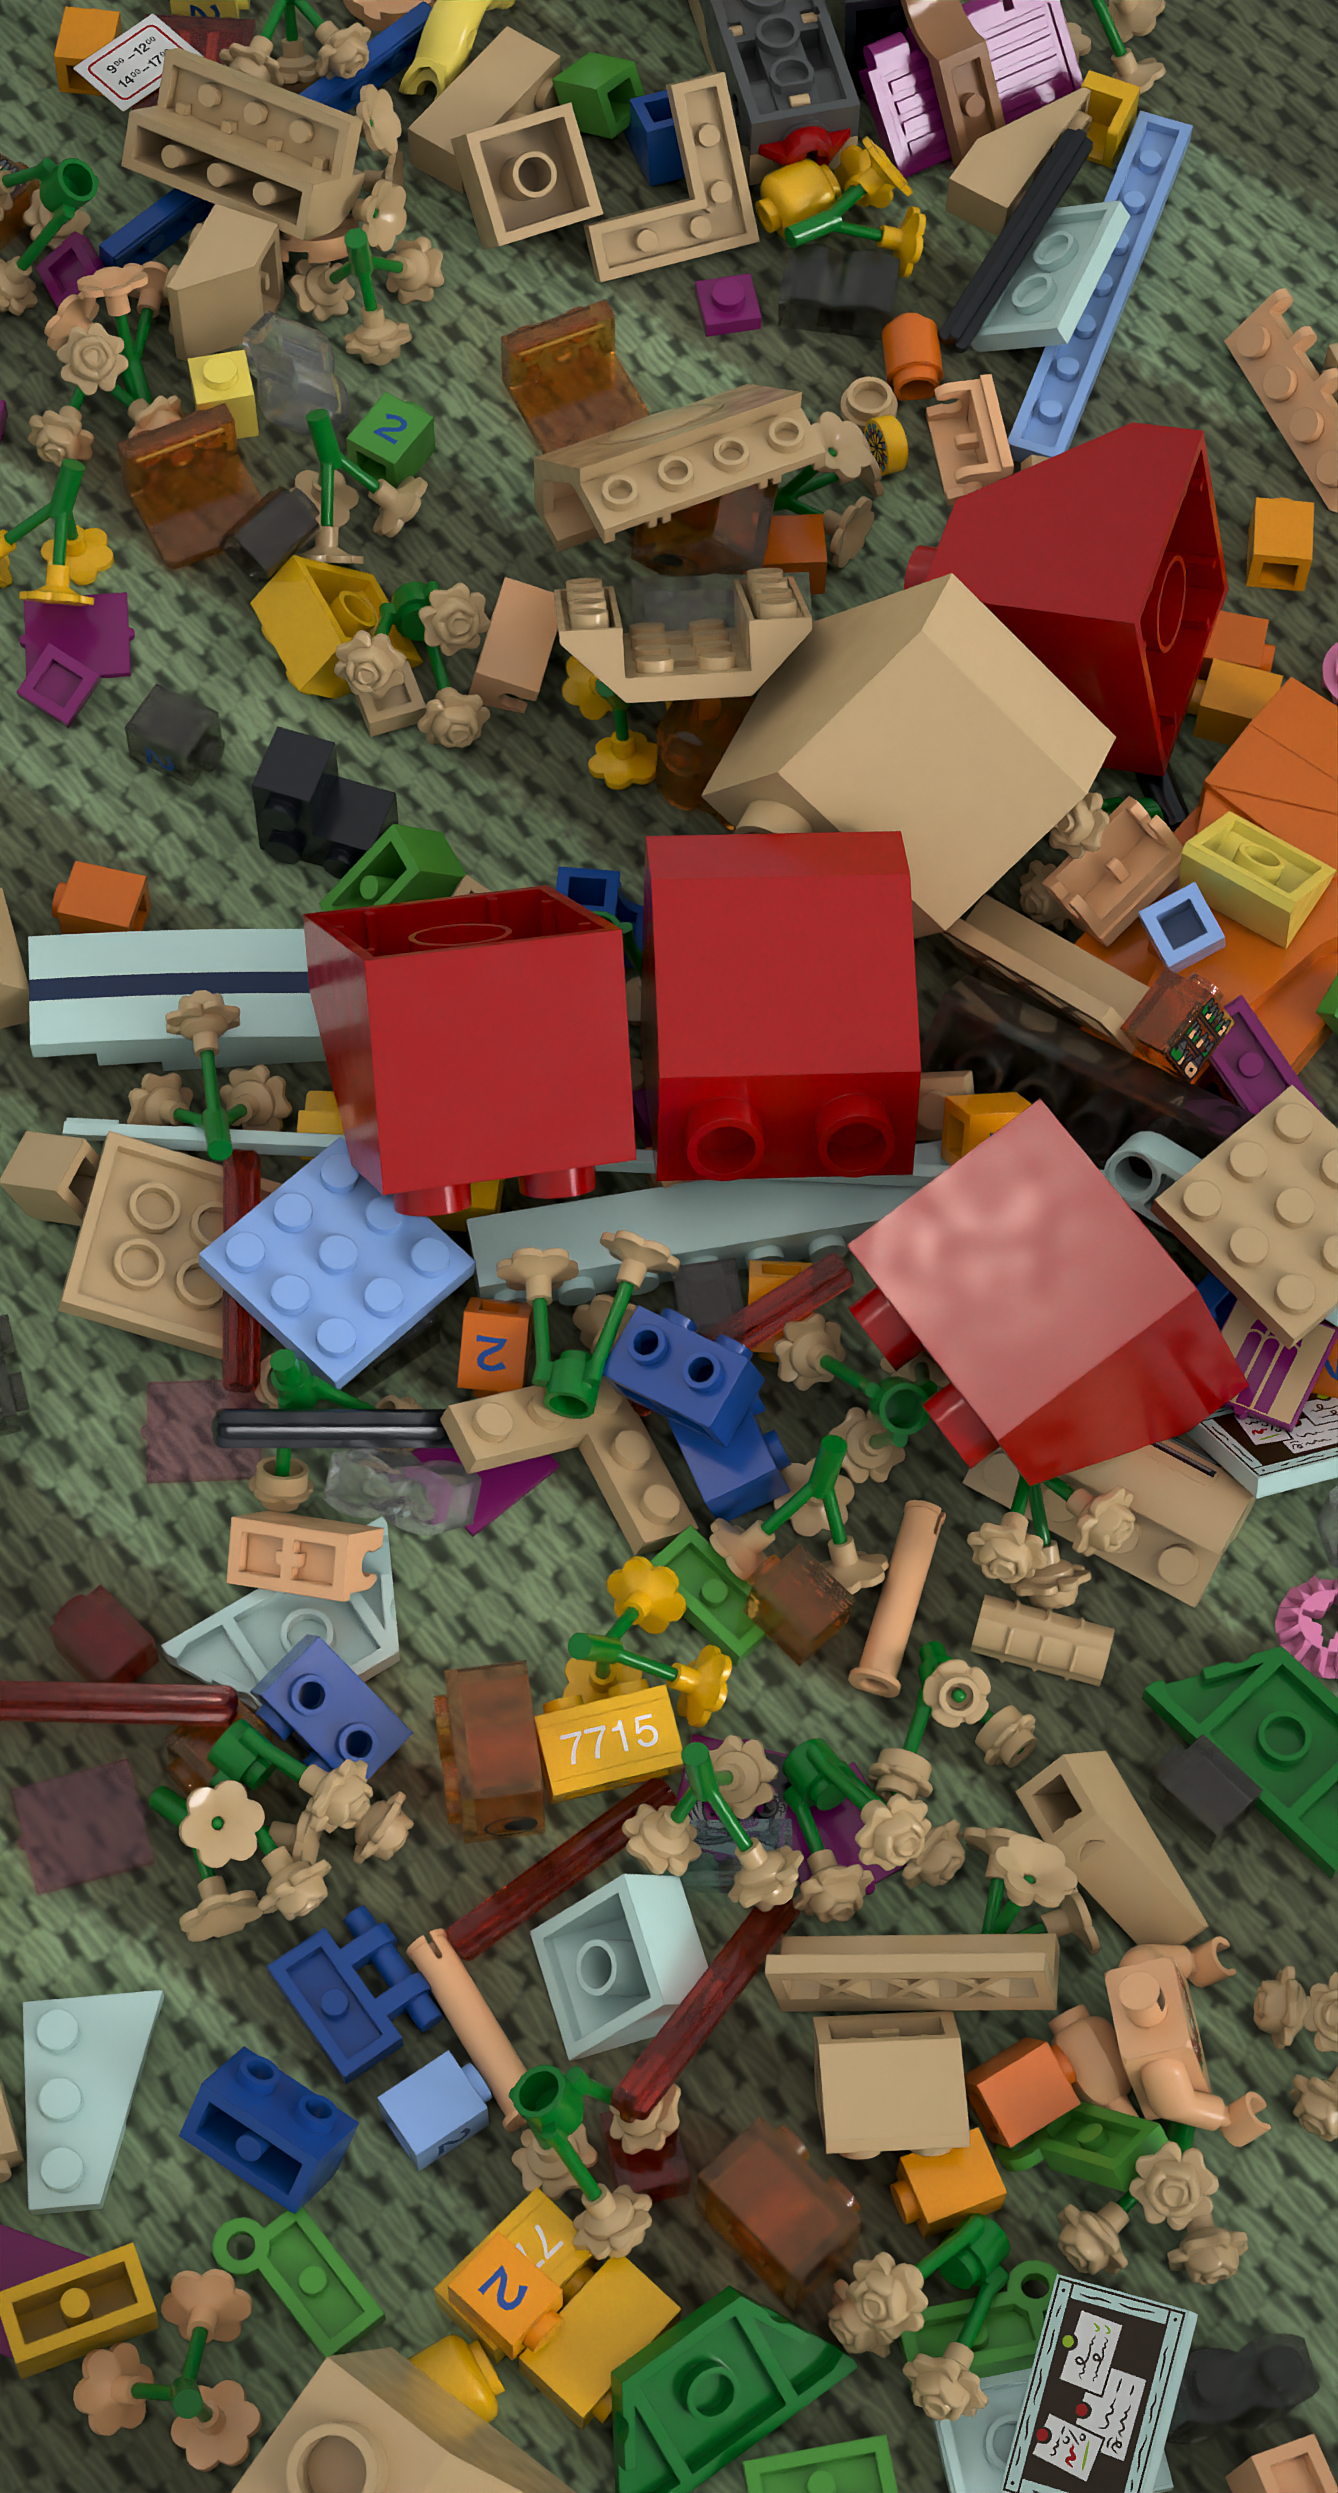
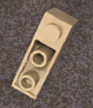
M1082 87L978 138L949 178L945 211L993 235L999 236L1065 130H1077L1080 128L1088 134L1092 124V116L1087 114L1091 90Z
M1106 1750L1063 1754L1015 1791L1043 1841L1055 1845L1063 1852L1066 1860L1065 1866L1076 1874L1078 1882L1137 1945H1184L1209 1927Z

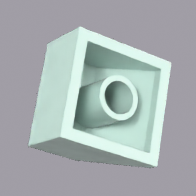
M622 1874L530 1931L569 2061L677 2030L720 2005L679 1876Z

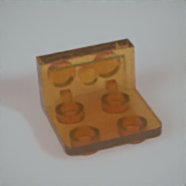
M606 299L585 307H575L563 315L535 325L522 326L510 334L501 336L502 382L543 454L613 431L650 415L615 354V314Z
M225 403L207 410L195 411L183 419L153 430L141 431L131 438L117 443L124 487L167 567L172 569L184 567L266 536L272 531V517L239 457L235 421Z

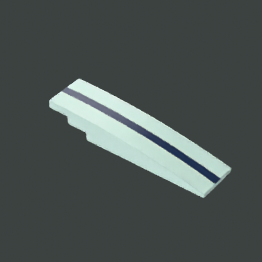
M304 929L159 930L28 937L30 1047L33 1058L96 1054L99 1066L162 1062L163 1071L202 1069L201 1058L194 1055L193 1041L186 1039L182 1035L167 1033L165 1015L178 1010L179 1000L182 996H190L195 991L207 990L212 994H221L225 1005L240 1008V1025L227 1030L218 1038L220 1052L214 1056L216 1068L326 1061L309 990Z

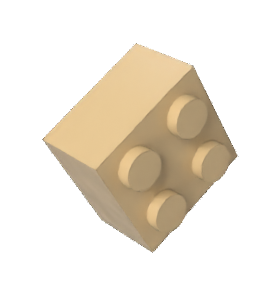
M571 102L450 139L484 250L603 215Z

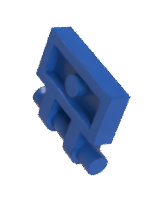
M365 1905L354 1909L344 1918L343 1923L355 1939L341 1949L324 1927L266 1966L268 1975L345 2085L403 2046V2038L391 2022L393 2019L408 2013L419 2030L425 2032L437 2025L444 2016L430 1997L432 1988L421 1972L413 1973L395 1948L399 1941L386 1923L378 1924ZM373 1964L390 1988L377 1998L373 1997L356 1972L365 1965Z

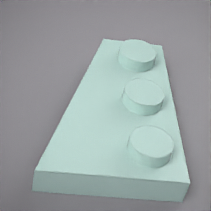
M163 1990L23 2002L28 2210L31 2215L103 2208L126 2130V2121L147 2058L146 2053L164 2000Z

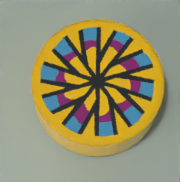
M888 414L867 420L864 435L869 443L871 453L879 465L881 476L903 471L908 462V443L903 427L898 419Z

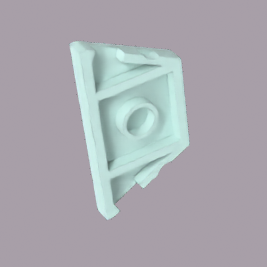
M381 1516L367 1524V1526L384 1528L383 1546L375 1552L367 1551L362 1562V1572L372 1573L377 1576L374 1585L370 1589L351 1593L349 1601L341 1602L258 1588L162 1644L161 1647L168 1663L217 1691H220L225 1686L228 1697L254 1712L262 1704L250 1691L306 1634L320 1636L363 1682L400 1661L387 1522Z

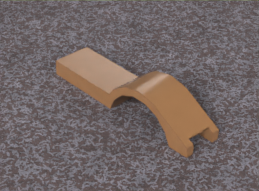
M900 0L909 28L920 49L928 58L953 164L958 166L978 138L1006 125L987 42L971 24L960 0Z

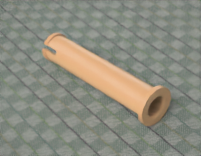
M910 1500L905 1504L903 1520L859 1667L852 1669L849 1674L848 1681L856 1689L887 1698H894L899 1695L901 1684L897 1680L898 1672L941 1525L944 1524L946 1513L941 1512L942 1509L933 1503L923 1500Z
M441 1928L429 1932V1936L432 1939L430 1944L427 1943L424 1935H422L407 1948L406 1954L429 1983L433 1996L506 2116L502 2121L506 2132L515 2131L526 2125L527 2121L515 2109L512 2100L509 2098V2092L527 2070L447 1939L448 1935L445 1930Z

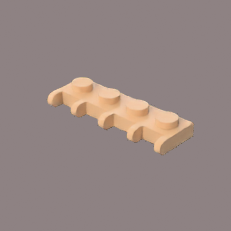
M1282 288L1272 293L1224 342L1330 511L1338 513V404L1332 396L1338 389V369L1331 368L1321 375L1318 374L1305 353L1315 344L1317 335L1311 326L1301 327L1293 334L1282 317V314L1292 305L1293 298L1287 289Z

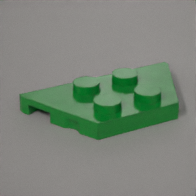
M1282 1646L1251 1654L1246 1661L1241 1663L1226 1661L1202 1668L1199 1675L1165 1684L1164 1680L1152 1682L1144 1689L1141 1699L1214 1768L1213 1760L1220 1758L1223 1764H1218L1219 1769L1222 1772L1234 1774L1242 1780L1239 1792L1330 1879L1338 1873V1698ZM1222 1775L1230 1784L1235 1785L1236 1778Z
M729 2285L611 2371L615 2493H690L857 2369V2364L842 2348Z

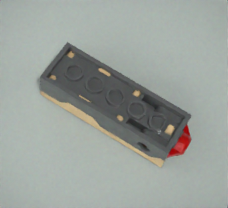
M688 0L711 72H725L748 185L760 184L767 174L806 158L812 159L819 166L826 164L831 170H835L841 164V152L847 146L857 145L861 104L825 1Z

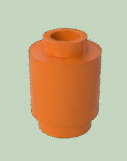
M918 313L901 314L888 323L881 333L887 384L894 390L896 398L901 401L930 399L935 396L934 389L939 386L944 375L937 324Z

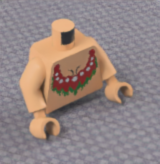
M1219 1936L1189 1949L1183 1945L1143 1944L1131 1948L1124 1954L1119 1968L1109 1970L1104 1974L1121 2059L1145 2119L1151 2121L1162 2118L1208 2131H1215L1219 2128L1227 2141L1235 2147H1242L1271 2130L1269 2124L1261 2122L1255 2116V2114L1267 2106L1265 2100L1259 2094L1250 2091L1227 2106L1224 2105L1223 2099L1220 2096L1212 2094L1189 1984L1186 1980L1189 1978L1196 1987L1203 1988L1235 1975L1236 1969L1224 1968L1216 1954L1229 1948V1942Z

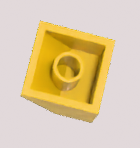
M295 555L288 559L250 602L262 624L261 630L264 637L275 647L287 669L286 676L289 682L299 692L306 695L313 694L332 699L352 693L348 682L337 676L334 672L335 665L339 661L336 656L337 646L351 641L357 631L360 630L368 632L373 638L381 618L379 607L383 603H389L373 574ZM392 625L388 635L392 646L406 656V661L408 660L411 668L419 666L423 661L412 641L402 636L396 630V626Z

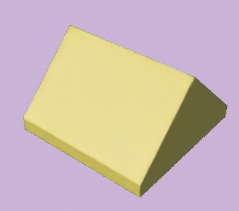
M1228 811L1185 843L1181 852L1179 890L1195 882L1209 907L1286 949L1332 881L1337 870L1233 812Z

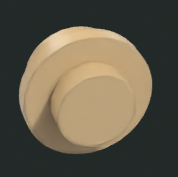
M862 377L851 383L849 388L843 393L840 412L844 421L854 422L864 432L865 424L871 418L888 414L896 417L898 403L891 387L884 380L877 377Z

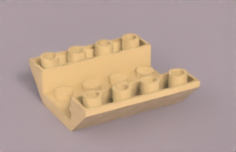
M780 568L751 569L747 571V579L733 580L735 627L725 628V621L721 619H700L690 621L689 630L665 631V624L644 622L629 625V633H623L614 586L602 587V579L577 578L567 580L566 589L554 590L560 645L626 703L753 696L812 631V616L794 577H783V570Z

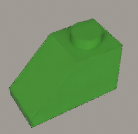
M392 824L319 904L323 912L451 897L466 873L442 832Z

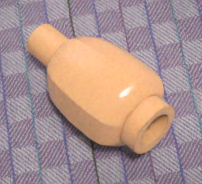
M1081 2004L1050 2021L1048 2025L1054 2034L1051 2046L1053 2044L1057 2045L1072 2064L1077 2080L1071 2086L1078 2099L1086 2103L1139 2117L1127 2096L1132 2085L1123 2066L1116 2032L1108 2020L1100 2016H1091L1085 2004Z

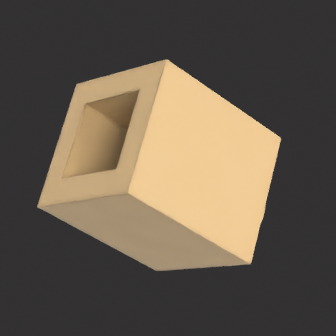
M26 1131L0 1178V1186L25 1214L43 1221L81 1226L100 1156L85 1138Z

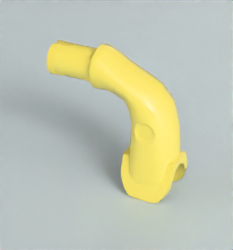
M437 0L427 18L414 61L402 79L399 92L407 95L422 96L425 87L430 82H433L437 88L435 101L465 70L485 11L495 8L508 9L514 5L516 0Z

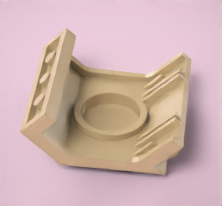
M746 384L682 407L643 417L613 431L534 457L535 510L557 552L601 537L603 543L606 544L615 541V533L642 523H646L648 528L657 526V518H660L662 523L671 521V513L753 484H756L759 490L768 487V479L771 480L773 485L780 483L782 474L811 465L813 470L825 467L826 451L801 408L802 392Z

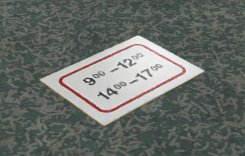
M152 13L73 67V69L121 111L125 112L160 87L166 50L181 48L199 56L202 55Z

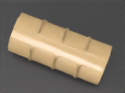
M985 1594L970 1652L998 1659L1001 1664L1006 1661L1031 1668L1033 1672L1039 1670L1064 1677L1066 1681L1072 1679L1100 1687L1115 1629L1085 1621L1083 1617L1077 1619L1053 1612L1051 1608L1044 1610L1021 1604L1019 1600L1010 1601Z

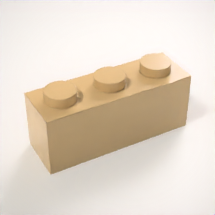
M506 26L408 128L409 163L463 194L465 188L450 139L555 107L558 103V98L552 79L561 73L560 55Z

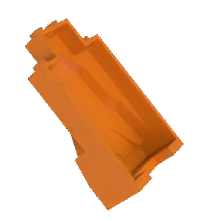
M1293 677L1287 680L1253 718L1206 777L1197 807L1173 832L1184 847L1188 840L1228 811H1231L1336 869L1337 871L1332 881L1288 947L1284 949L1211 907L1209 908L1225 936L1226 947L1172 976H1169L1140 923L1139 916L1108 947L1094 939L1086 931L1074 943V945L1157 991L1169 1004L1132 1055L1081 1026L1074 1034L1068 1063L1073 1066L1074 1072L1083 1083L1098 1090L1104 1087L1122 1099L1125 1108L1135 1119L1144 1124L1155 1122L1168 1132L1211 1082L1218 1085L1220 1093L1229 1103L1238 1107L1208 1061L1204 1063L1190 1082L1168 1054V1051L1200 1008L1211 998L1215 999L1213 1005L1218 1003V1007L1221 1009L1240 995H1243L1296 1075H1298L1333 1033V1030L1320 1018L1316 1010L1338 973V706ZM1179 876L1150 905L1178 891ZM1187 1045V1048H1186V1049H1189V1054L1187 1055V1057H1188L1190 1054H1193V1058H1195L1196 1055L1193 1053V1051H1192V1050L1190 1049V1047Z

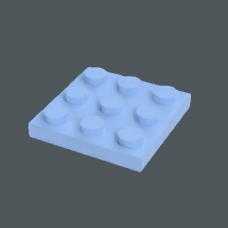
M341 1136L199 1253V1266L285 1348L292 1350L297 1359L306 1362L314 1375L339 1390L475 1274L476 1261L427 1216H408L397 1213L394 1210L393 1194L382 1195L351 1165L346 1141Z

